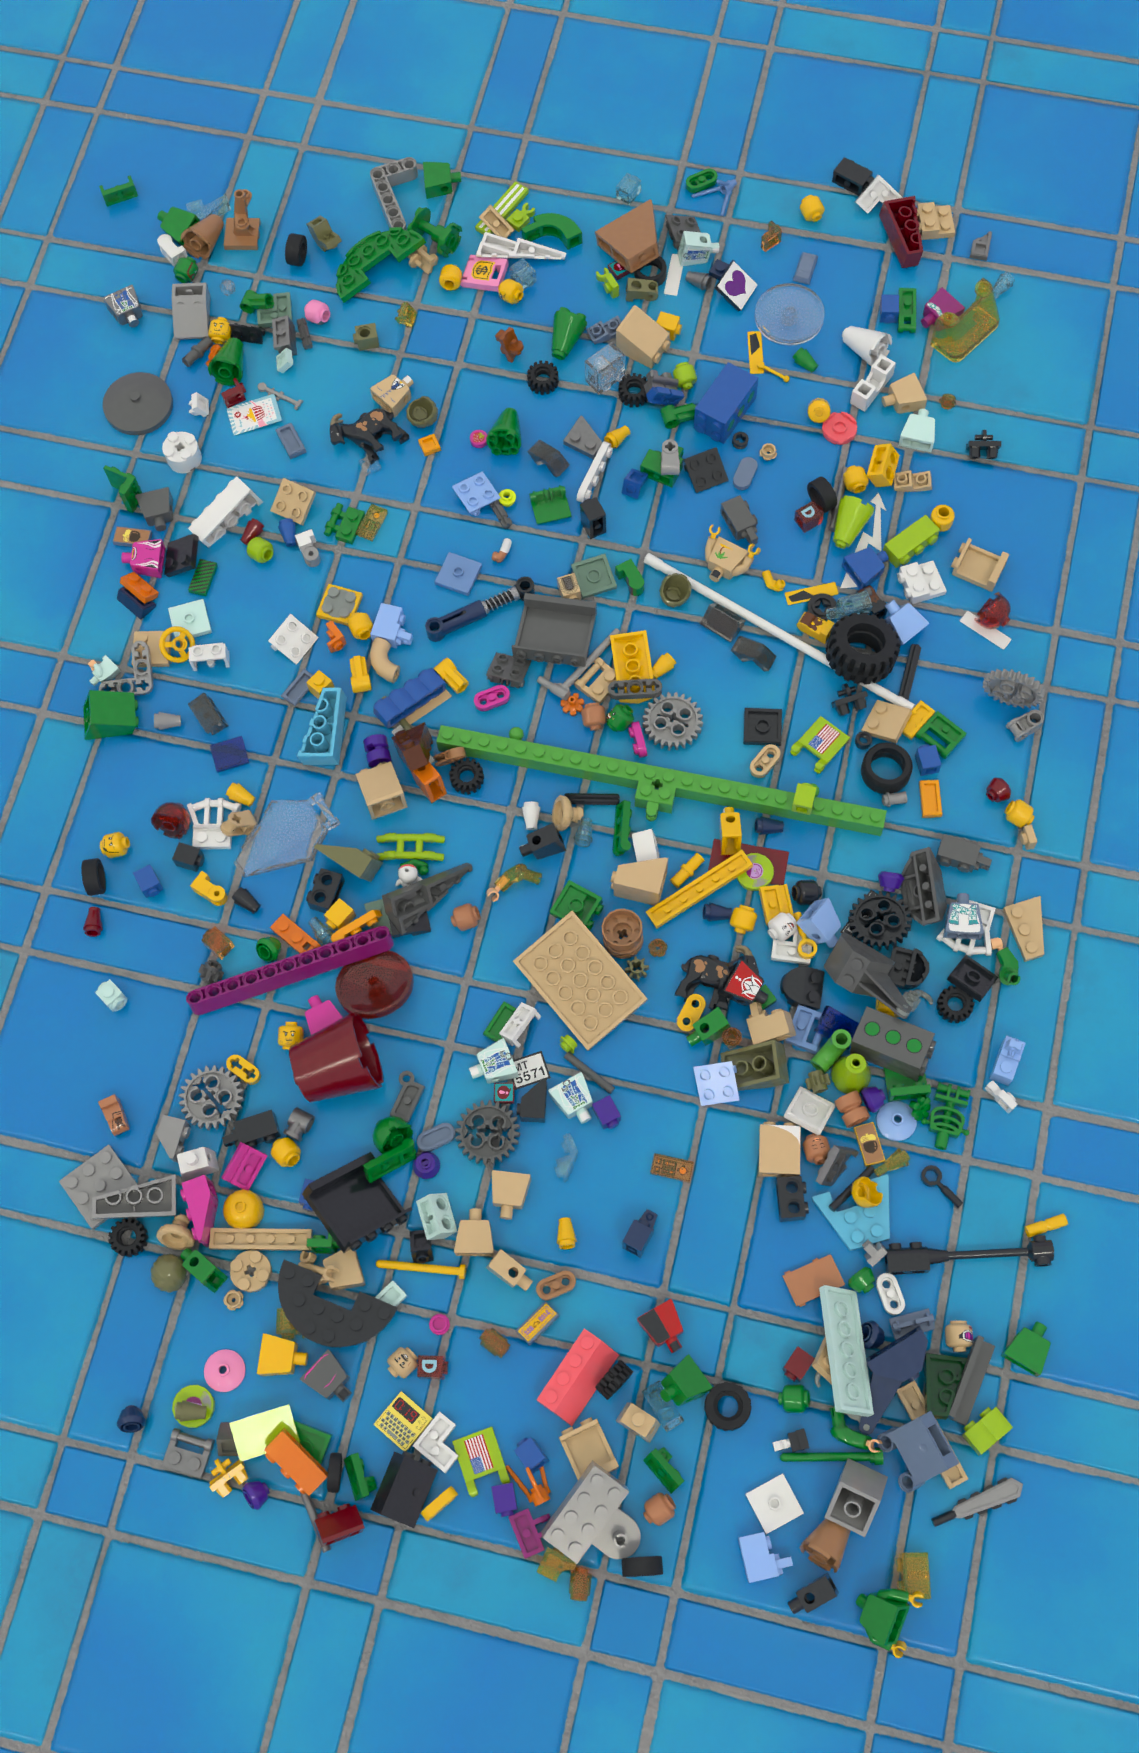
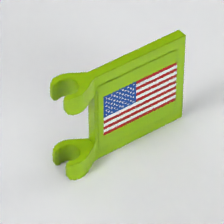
M820 716L805 734L792 745L790 753L793 756H797L803 747L820 759L814 768V771L820 774L832 758L850 740V737Z
M493 1427L452 1441L455 1452L459 1456L458 1461L471 1497L478 1495L474 1480L498 1471L502 1484L510 1483Z

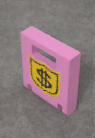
M470 255L460 285L464 288L498 292V287L504 280L509 265L508 260ZM496 268L499 273L498 278L492 279Z

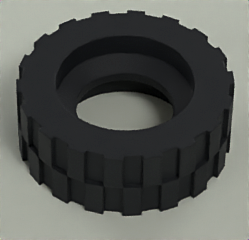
M733 1382L719 1383L706 1396L704 1406L706 1417L718 1429L723 1431L736 1430L743 1426L750 1416L751 1399L742 1386H738ZM723 1396H732L738 1403V1411L732 1417H724L718 1411L717 1404Z

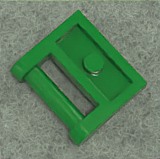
M937 711L917 732L915 737L919 740H924L930 746L936 745L937 751L941 754L940 756L946 759L966 737L967 733ZM930 730L948 746L945 748L926 732Z

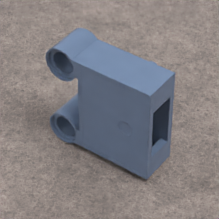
M931 1411L899 1428L893 1427L877 1437V1440L882 1441V1444L877 1443L880 1450L887 1453L897 1448L909 1470L902 1473L898 1478L899 1487L907 1493L918 1489L927 1480L959 1464Z

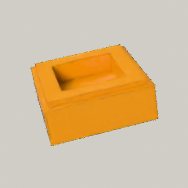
M435 434L418 439L424 456L441 451Z

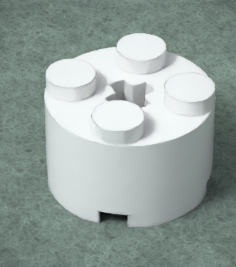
M170 432L163 443L162 450L171 469L177 473H188L194 467L197 468L201 463L202 454L194 435L187 432Z

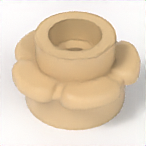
M771 443L764 444L760 450V456L764 460L769 461L777 456V450Z
M230 1290L225 1295L223 1301L229 1310L234 1311L236 1308L242 1307L244 1296L240 1291Z

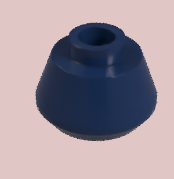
M872 1320L862 1324L864 1348L873 1349L880 1347L885 1341L883 1329Z
M134 1405L125 1407L117 1420V1427L126 1433L138 1432L146 1424V1419L141 1409Z

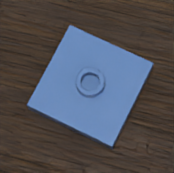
M449 552L435 580V585L469 596L482 568V563Z

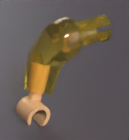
M516 864L506 870L494 883L496 887L489 888L486 894L490 896L491 893H495L491 900L493 902L499 899V891L505 892L513 883L520 882L523 879L538 885L541 881L538 878H542V873L527 869L525 864Z

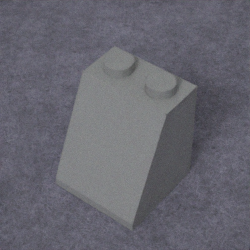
M848 1458L824 1518L865 1537L881 1502L888 1477Z

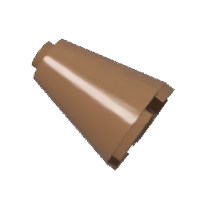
M211 214L183 231L181 240L183 239L185 243L183 246L190 255L195 258L202 257L203 259L211 255L224 226L221 217Z
M825 1518L802 1542L799 1548L803 1554L805 1551L810 1554L808 1559L826 1571H830L833 1568L834 1573H836L840 1568L851 1530Z

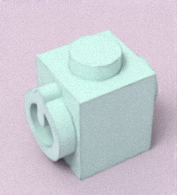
M110 979L107 982H103L95 992L112 1012L122 1009L128 1000Z

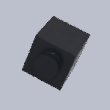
M180 842L172 858L176 866L195 872L203 865L205 859L200 848Z

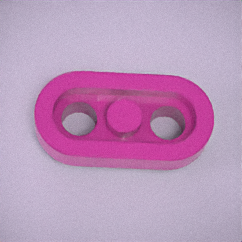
M497 685L477 693L474 697L475 707L479 711H488L506 704L510 699L509 689L504 685ZM482 701L487 702L485 705L480 704Z
M639 721L633 722L631 727H628L630 738H634L635 744H633L635 755L638 754L639 758L646 757L647 750Z

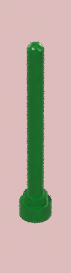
M879 1447L874 1448L879 1450V1453L869 1450V1452L782 1453L780 1455V1460L783 1462L847 1461L849 1458L853 1461H870L874 1465L884 1464L883 1451Z

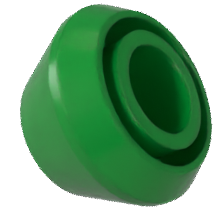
M274 937L259 939L256 943L258 956L264 961L274 962L281 952L280 941Z
M864 1267L848 1280V1286L858 1293L862 1291L865 1294L875 1287L873 1285L875 1278L872 1269Z

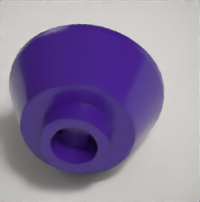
M881 871L878 874L879 884L881 887H884L883 891L895 892V889H899L904 881L903 875L899 873Z
M863 1087L860 1092L869 1112L876 1113L884 1105L886 1097L882 1089Z
M422 1152L415 1157L413 1170L418 1177L430 1179L439 1172L440 1161L434 1153Z
M246 1482L242 1488L243 1495L252 1509L259 1510L268 1500L270 1492L264 1482Z

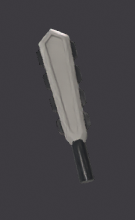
M1005 1477L997 1481L996 1486L989 1485L983 1489L982 1493L975 1492L970 1495V1499L963 1498L959 1500L952 1510L932 1518L931 1521L934 1527H937L955 1518H964L966 1520L973 1518L974 1513L981 1515L986 1513L988 1508L993 1510L1000 1508L1002 1503L1011 1504L1016 1502L1017 1498L1021 1496L1023 1484L1013 1478L1008 1479Z

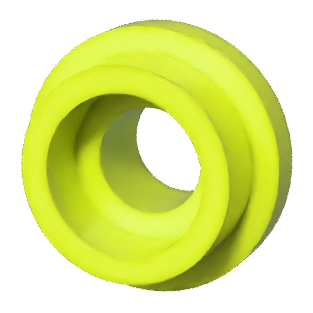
M510 489L502 490L499 493L501 499L498 500L505 507L512 506L516 501V494Z

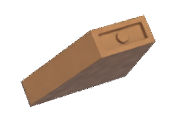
M651 199L595 231L598 246L630 273L659 257L655 213Z

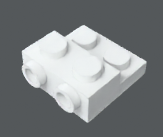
M934 561L920 565L915 562L900 567L897 578L899 583L903 584L904 595L906 599L910 600L911 605L946 594V588Z

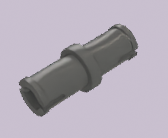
M205 336L197 345H193L191 351L182 358V362L187 367H190L198 358H202L204 352L213 345L211 339Z

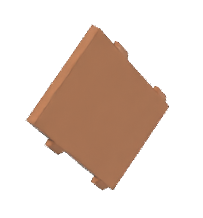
M831 1254L821 1259L816 1258L812 1260V1263L791 1272L789 1270L784 1272L785 1275H782L796 1307H802L806 1305V1302L819 1297V1288L824 1285L837 1288L845 1285Z

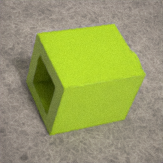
M798 783L792 811L810 815L817 787L809 783Z

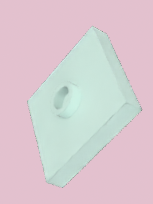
M203 599L168 608L172 627H183L193 637L212 633ZM174 632L175 638L179 636L180 632Z

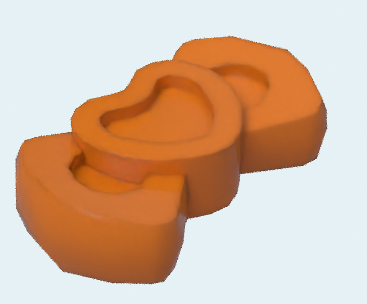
M214 344L211 347V352L208 355L209 360L205 363L207 367H209L210 361L221 349L220 345Z

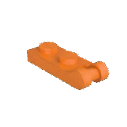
M284 914L270 927L274 933L299 954L321 946ZM309 944L310 947L305 950L304 947Z

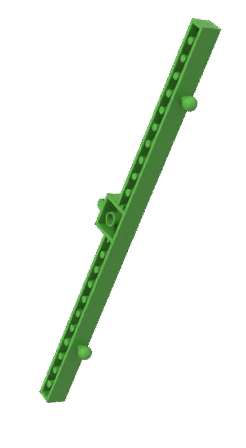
M441 725L436 741L438 751L442 752L452 748L464 747L468 757L637 789L635 807L645 808L646 820L650 822L656 820L658 811L672 814L675 797L877 836L882 834L887 810L817 797L819 795V787L813 783L810 784L817 788L811 814L793 812L792 806L795 797L793 792L522 741L524 732L519 727H513L509 731L510 738Z

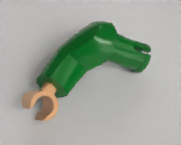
M835 1407L829 1408L833 1426L830 1430L832 1437L852 1447L864 1450L869 1449L874 1453L880 1452L874 1449V1443L882 1444L881 1440H872L870 1436L846 1426L844 1413L835 1412Z

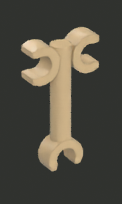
M306 1251L301 1252L299 1266L322 1275L325 1280L331 1283L335 1282L331 1275L334 1271L339 1272V1268L333 1265H328L326 1268L313 1265L317 1255Z

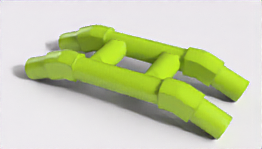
M387 833L376 837L378 843L397 841L396 851L376 853L380 856L379 860H444V854L423 851V841L444 843L445 836L432 833ZM404 841H416L415 852L404 851Z

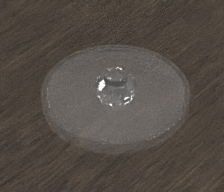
M794 283L779 284L771 287L760 296L755 309V322L759 331L770 341L788 346L799 345L814 338L821 330L825 315L824 305L814 291L803 285Z

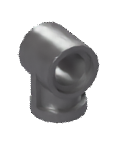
M296 1107L288 1119L287 1124L289 1127L283 1133L301 1142L303 1139L301 1136L303 1133H308L311 1129L315 1116Z

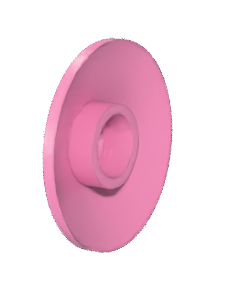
M227 1349L219 1350L212 1354L204 1367V1377L207 1384L218 1392H229L236 1389L242 1383L246 1372L243 1358L235 1351ZM222 1366H226L227 1371L224 1374L220 1373V1368Z

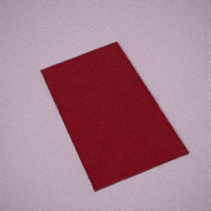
M714 839L708 871L733 856L721 855L719 839ZM741 843V850L746 855L759 853L771 861L774 867V876L770 884L784 885L789 852Z

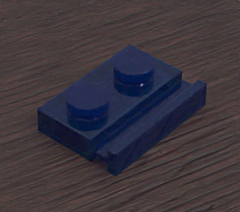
M825 1006L814 1032L829 1039L836 1030L844 1029L850 1033L853 1039L859 1023L831 1006Z

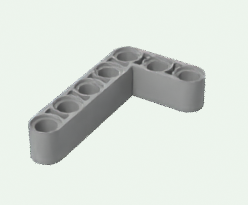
M412 157L375 167L370 171L372 187L389 228L402 227L403 230H407L406 222L391 187L417 178L416 160Z

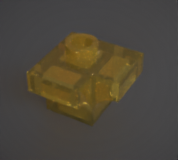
M547 1547L537 1572L557 1582L563 1571H574L577 1564L564 1556L557 1548L553 1547L551 1549Z

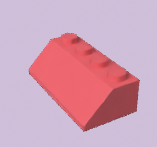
M584 1328L537 1398V1402L573 1426L597 1390L595 1387L605 1374L608 1373L619 1354Z

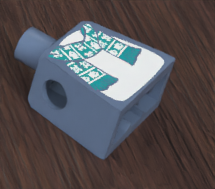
M959 893L957 894V902L950 903L948 907L943 938L980 940L984 931L979 905L969 903V894Z

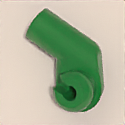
M412 859L400 864V866L405 864L414 865L419 870L420 875H426L429 872L428 864L418 859Z

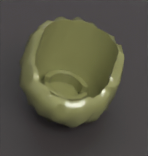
M422 396L414 400L406 410L408 421L418 428L432 426L437 420L438 409L435 402L428 396Z
M673 573L664 577L659 589L662 601L667 606L674 608L680 607L688 600L691 595V583L685 575Z
M170 1253L159 1256L151 1267V1280L154 1286L159 1288L160 1291L168 1293L179 1290L186 1281V1269L182 1266L183 1259Z

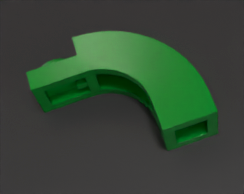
M556 213L536 215L533 217L534 223L521 228L522 239L530 242L542 236H555L563 242L567 250L583 243L582 231L578 225L570 218Z

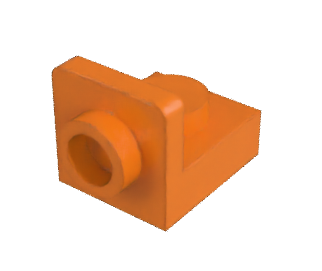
M331 620L326 623L328 629L326 634L331 640L327 643L329 651L333 653L341 650L346 645L343 634Z

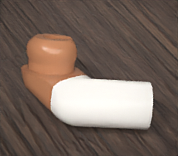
M504 539L500 551L493 552V561L500 563L504 560L512 545L510 539Z

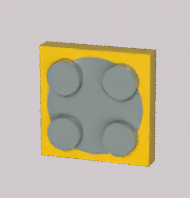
M328 584L316 616L348 626V620L357 612L363 594L358 591Z

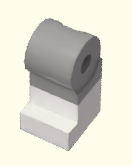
M312 529L295 535L305 563L309 567L318 566L321 558L319 551L313 546L316 540Z

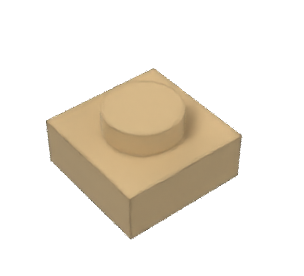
M1032 824L1024 826L1020 833V841L1023 845L1025 844L1026 850L1034 849L1037 844Z

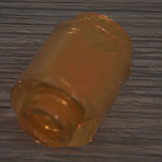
M491 1328V1330L486 1329L479 1338L482 1340L480 1345L495 1357L502 1358L511 1346L508 1343V1339L494 1328Z
M575 1567V1571H571L568 1592L570 1593L571 1600L587 1601L588 1596H590L592 1573H588V1568Z

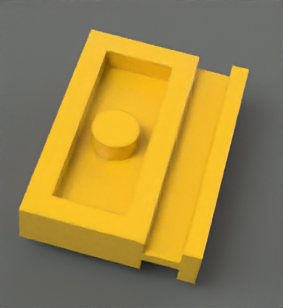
M787 884L759 888L766 926L772 918L782 912L790 913L794 917Z

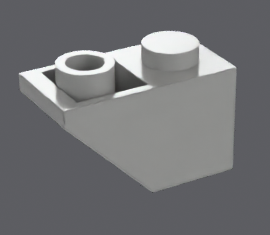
M162 1115L157 1136L169 1158L173 1162L178 1163L177 1154L184 1152L183 1144L185 1138L189 1137L190 1124L183 1119Z

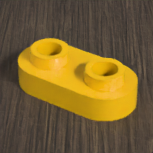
M692 994L687 998L677 1018V1025L681 1030L686 1032L692 1031L694 1029L692 1025L700 1020L706 1008V1001L701 995ZM694 1000L699 1001V1006L696 1008L692 1006ZM685 1018L690 1019L689 1025H684L683 1020Z

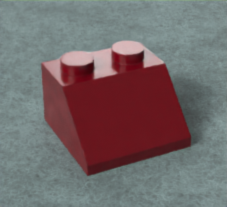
M350 1503L337 1507V1512L330 1514L329 1511L317 1515L318 1519L314 1520L313 1523L321 1548L363 1532L365 1527L356 1505L350 1506Z

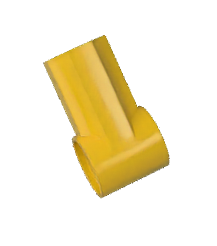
M360 655L353 656L350 659L353 693L371 691V681L367 672L365 657Z
M447 657L433 668L457 694L462 693L469 685V682L457 671L454 663Z

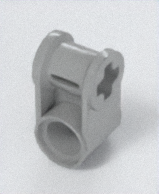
M668 439L662 444L661 475H679L678 444L676 441Z
M1031 710L1008 722L1006 728L1011 730L1015 736L1014 740L1019 742L1040 730L1044 721V715L1039 710ZM1030 719H1036L1038 723H1033Z

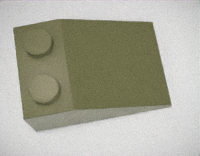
M319 844L314 846L315 849L357 877L370 882L383 864L379 860V855L366 848L360 850L358 848Z
M777 1040L720 1053L721 1062L732 1061L733 1065H736L737 1073H735L738 1091L771 1088L789 1083L785 1048Z

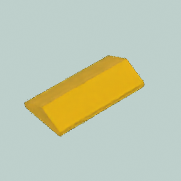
M646 630L610 635L616 681L654 679ZM655 685L652 686V691H655ZM632 686L630 688V691L632 693H638L640 691V687ZM652 698L619 700V702L639 704Z

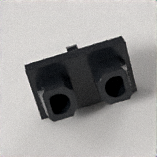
M982 430L981 435H975L974 439L981 441H968V444H966V450H969L970 459H979L980 450H987L986 459H996L998 450L1001 447V441H987L993 440V435H987V430Z
M847 683L842 684V690L838 691L837 695L838 697L844 695L845 698L832 702V708L836 707L839 716L850 713L848 706L850 702L854 703L856 711L867 707L865 699L868 696L867 692L864 691L851 695V693L856 692V687L849 688Z

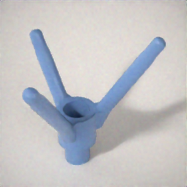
M735 179L726 182L717 180L716 182L721 184L720 186L692 194V198L721 191L725 194L720 214L723 216L731 190L737 185Z

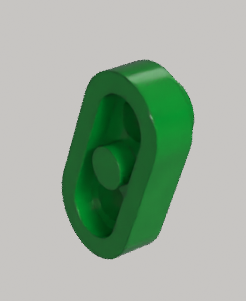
M705 169L690 175L686 179V189L691 193H697L714 186L717 183V172L714 169Z

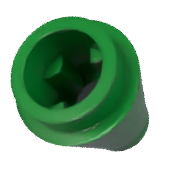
M802 347L793 356L796 364L811 373L819 366L808 350H804Z

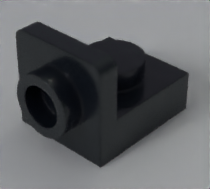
M424 1230L410 1231V1249L413 1263L433 1261L432 1240L426 1239Z

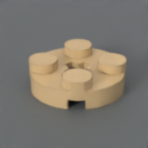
M249 1250L242 1252L230 1265V1277L233 1284L242 1291L250 1293L262 1290L268 1284L272 1274L270 1261L259 1251ZM250 1266L256 1268L253 1277L249 1274L246 1275V1271Z

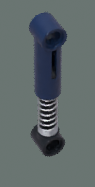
M521 577L512 588L507 589L506 592L503 591L502 594L499 593L498 596L494 595L493 598L490 597L489 600L485 599V601L477 600L440 618L433 617L428 619L425 628L429 640L433 642L441 641L445 635L486 617L489 611H494L495 608L503 607L504 604L512 603L513 600L517 601L520 599L524 601L525 593L535 594L533 580L529 577Z

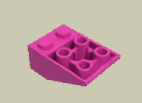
M202 1175L182 1182L183 1189L180 1190L183 1201H186L188 1204L186 1213L189 1221L192 1220L194 1228H191L194 1239H198L199 1243L209 1247L210 1228L214 1227L219 1201L213 1182L206 1175Z

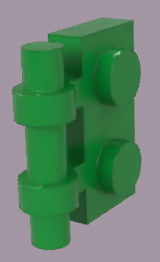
M337 503L331 511L330 520L326 522L324 535L330 537L331 533L334 532L336 533V540L353 545L364 520L365 511L348 507L346 512H342L343 505ZM338 519L342 520L340 526L336 525Z

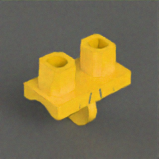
M229 1458L224 1462L216 1459L214 1462L217 1467L211 1471L212 1475L216 1477L209 1482V1488L212 1492L216 1490L221 1497L228 1495L232 1491L227 1482L229 1479L234 1477L239 1485L248 1479L244 1462L237 1460L232 1464Z

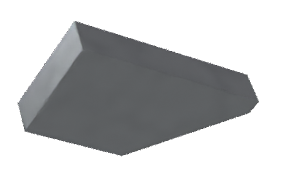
M989 231L981 238L973 240L970 258L987 261L992 231Z

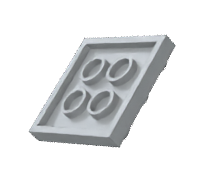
M109 1144L59 1181L93 1230L108 1219H92V1197L138 1185Z

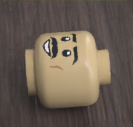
M399 1347L388 1357L387 1363L389 1367L387 1370L395 1378L398 1375L401 1378H407L417 1368L416 1360L418 1357L408 1347Z

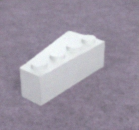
M236 476L216 496L215 500L203 510V513L192 521L188 529L193 534L199 536V540L209 548L226 534L228 527L237 525L238 519L244 514L246 516L252 512L251 508L256 504L260 506L263 501Z

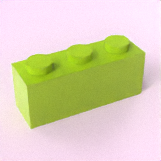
M924 515L885 543L883 551L887 553L889 561L896 568L900 565H905L910 561L911 557L915 554H921L926 546L929 544L933 545L938 540L940 529L927 515Z

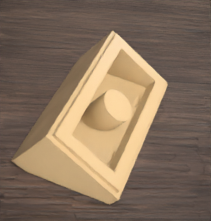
M489 205L479 216L497 236L508 238L515 231L492 205Z

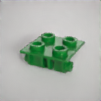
M559 485V487H549L547 490L543 489V491L529 493L537 525L572 517L565 494V486Z

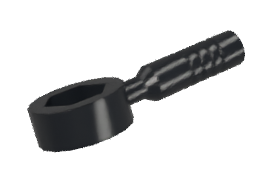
M930 1165L923 1169L920 1176L923 1184L929 1187L937 1185L941 1192L957 1208L963 1204L947 1186L940 1182L942 1173L938 1167ZM926 1171H934L938 1176L936 1181L929 1182L925 1177Z

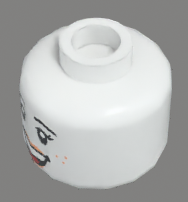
M783 912L772 918L768 922V934L774 940L785 941L795 934L797 930L795 918L790 913L786 914Z

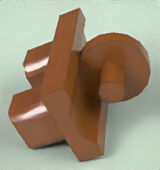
M511 327L506 331L501 329L495 335L496 340L501 343V352L512 363L514 357L520 355L524 349L522 341L517 339L514 329Z

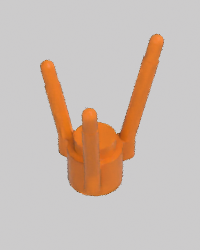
M505 1466L511 1477L525 1493L529 1502H533L535 1507L550 1499L549 1493L551 1491L547 1483L544 1466L540 1468L543 1486L542 1484L537 1485L530 1468L526 1467V1472L533 1486L530 1489L531 1493L510 1466Z

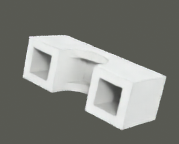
M881 354L871 366L867 379H861L853 389L850 404L865 412L893 376L896 362Z

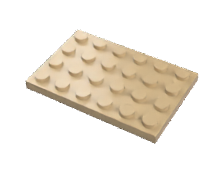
M573 911L568 913L513 960L516 966L588 1051L648 1000Z

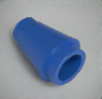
M290 518L279 521L278 529L286 546L296 545V524Z

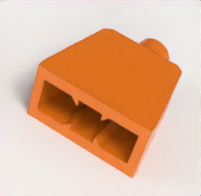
M430 762L411 772L415 782L431 803L447 794L441 775Z

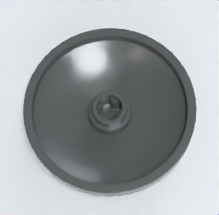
M136 372L120 377L110 385L103 398V411L107 421L114 429L127 435H144L155 431L167 421L173 408V398L167 384L158 376L145 372Z

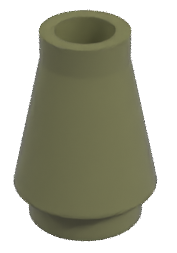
M185 1400L177 1402L175 1419H179L180 1422L205 1419L207 1406H201Z

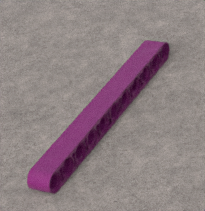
M379 926L195 989L187 994L186 1001L195 1015H202L383 953L393 947L394 941L389 929L386 926Z

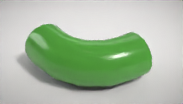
M844 1029L836 1030L810 1060L812 1066L816 1070H822L823 1074H825L851 1044L852 1038L850 1033Z

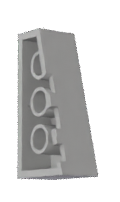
M176 1174L92 1197V1219L176 1216Z

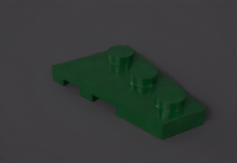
M925 1354V1414L931 1411L936 1419L946 1420L948 1418L967 1358Z

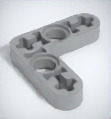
M136 641L132 645L134 678L104 681L100 684L99 691H104L108 685L110 688H117L118 692H123L121 689L122 685L129 683L131 685L129 692L134 693V696L146 695L152 692L154 685L149 646L143 641ZM139 645L145 648V650L142 651V657H146L147 659L137 660V658H141L140 653L136 651V649L139 648ZM140 663L147 664V670L143 673L138 671ZM143 681L149 684V686L146 687V690H144L141 687L136 688L137 692H135V685L133 682H136V685H142Z

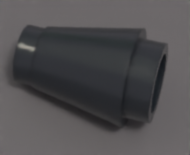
M242 887L232 896V900H234L236 905L253 914L261 907L252 894Z

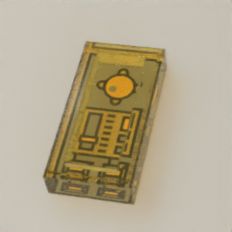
M371 504L356 531V535L373 542L388 514V510Z

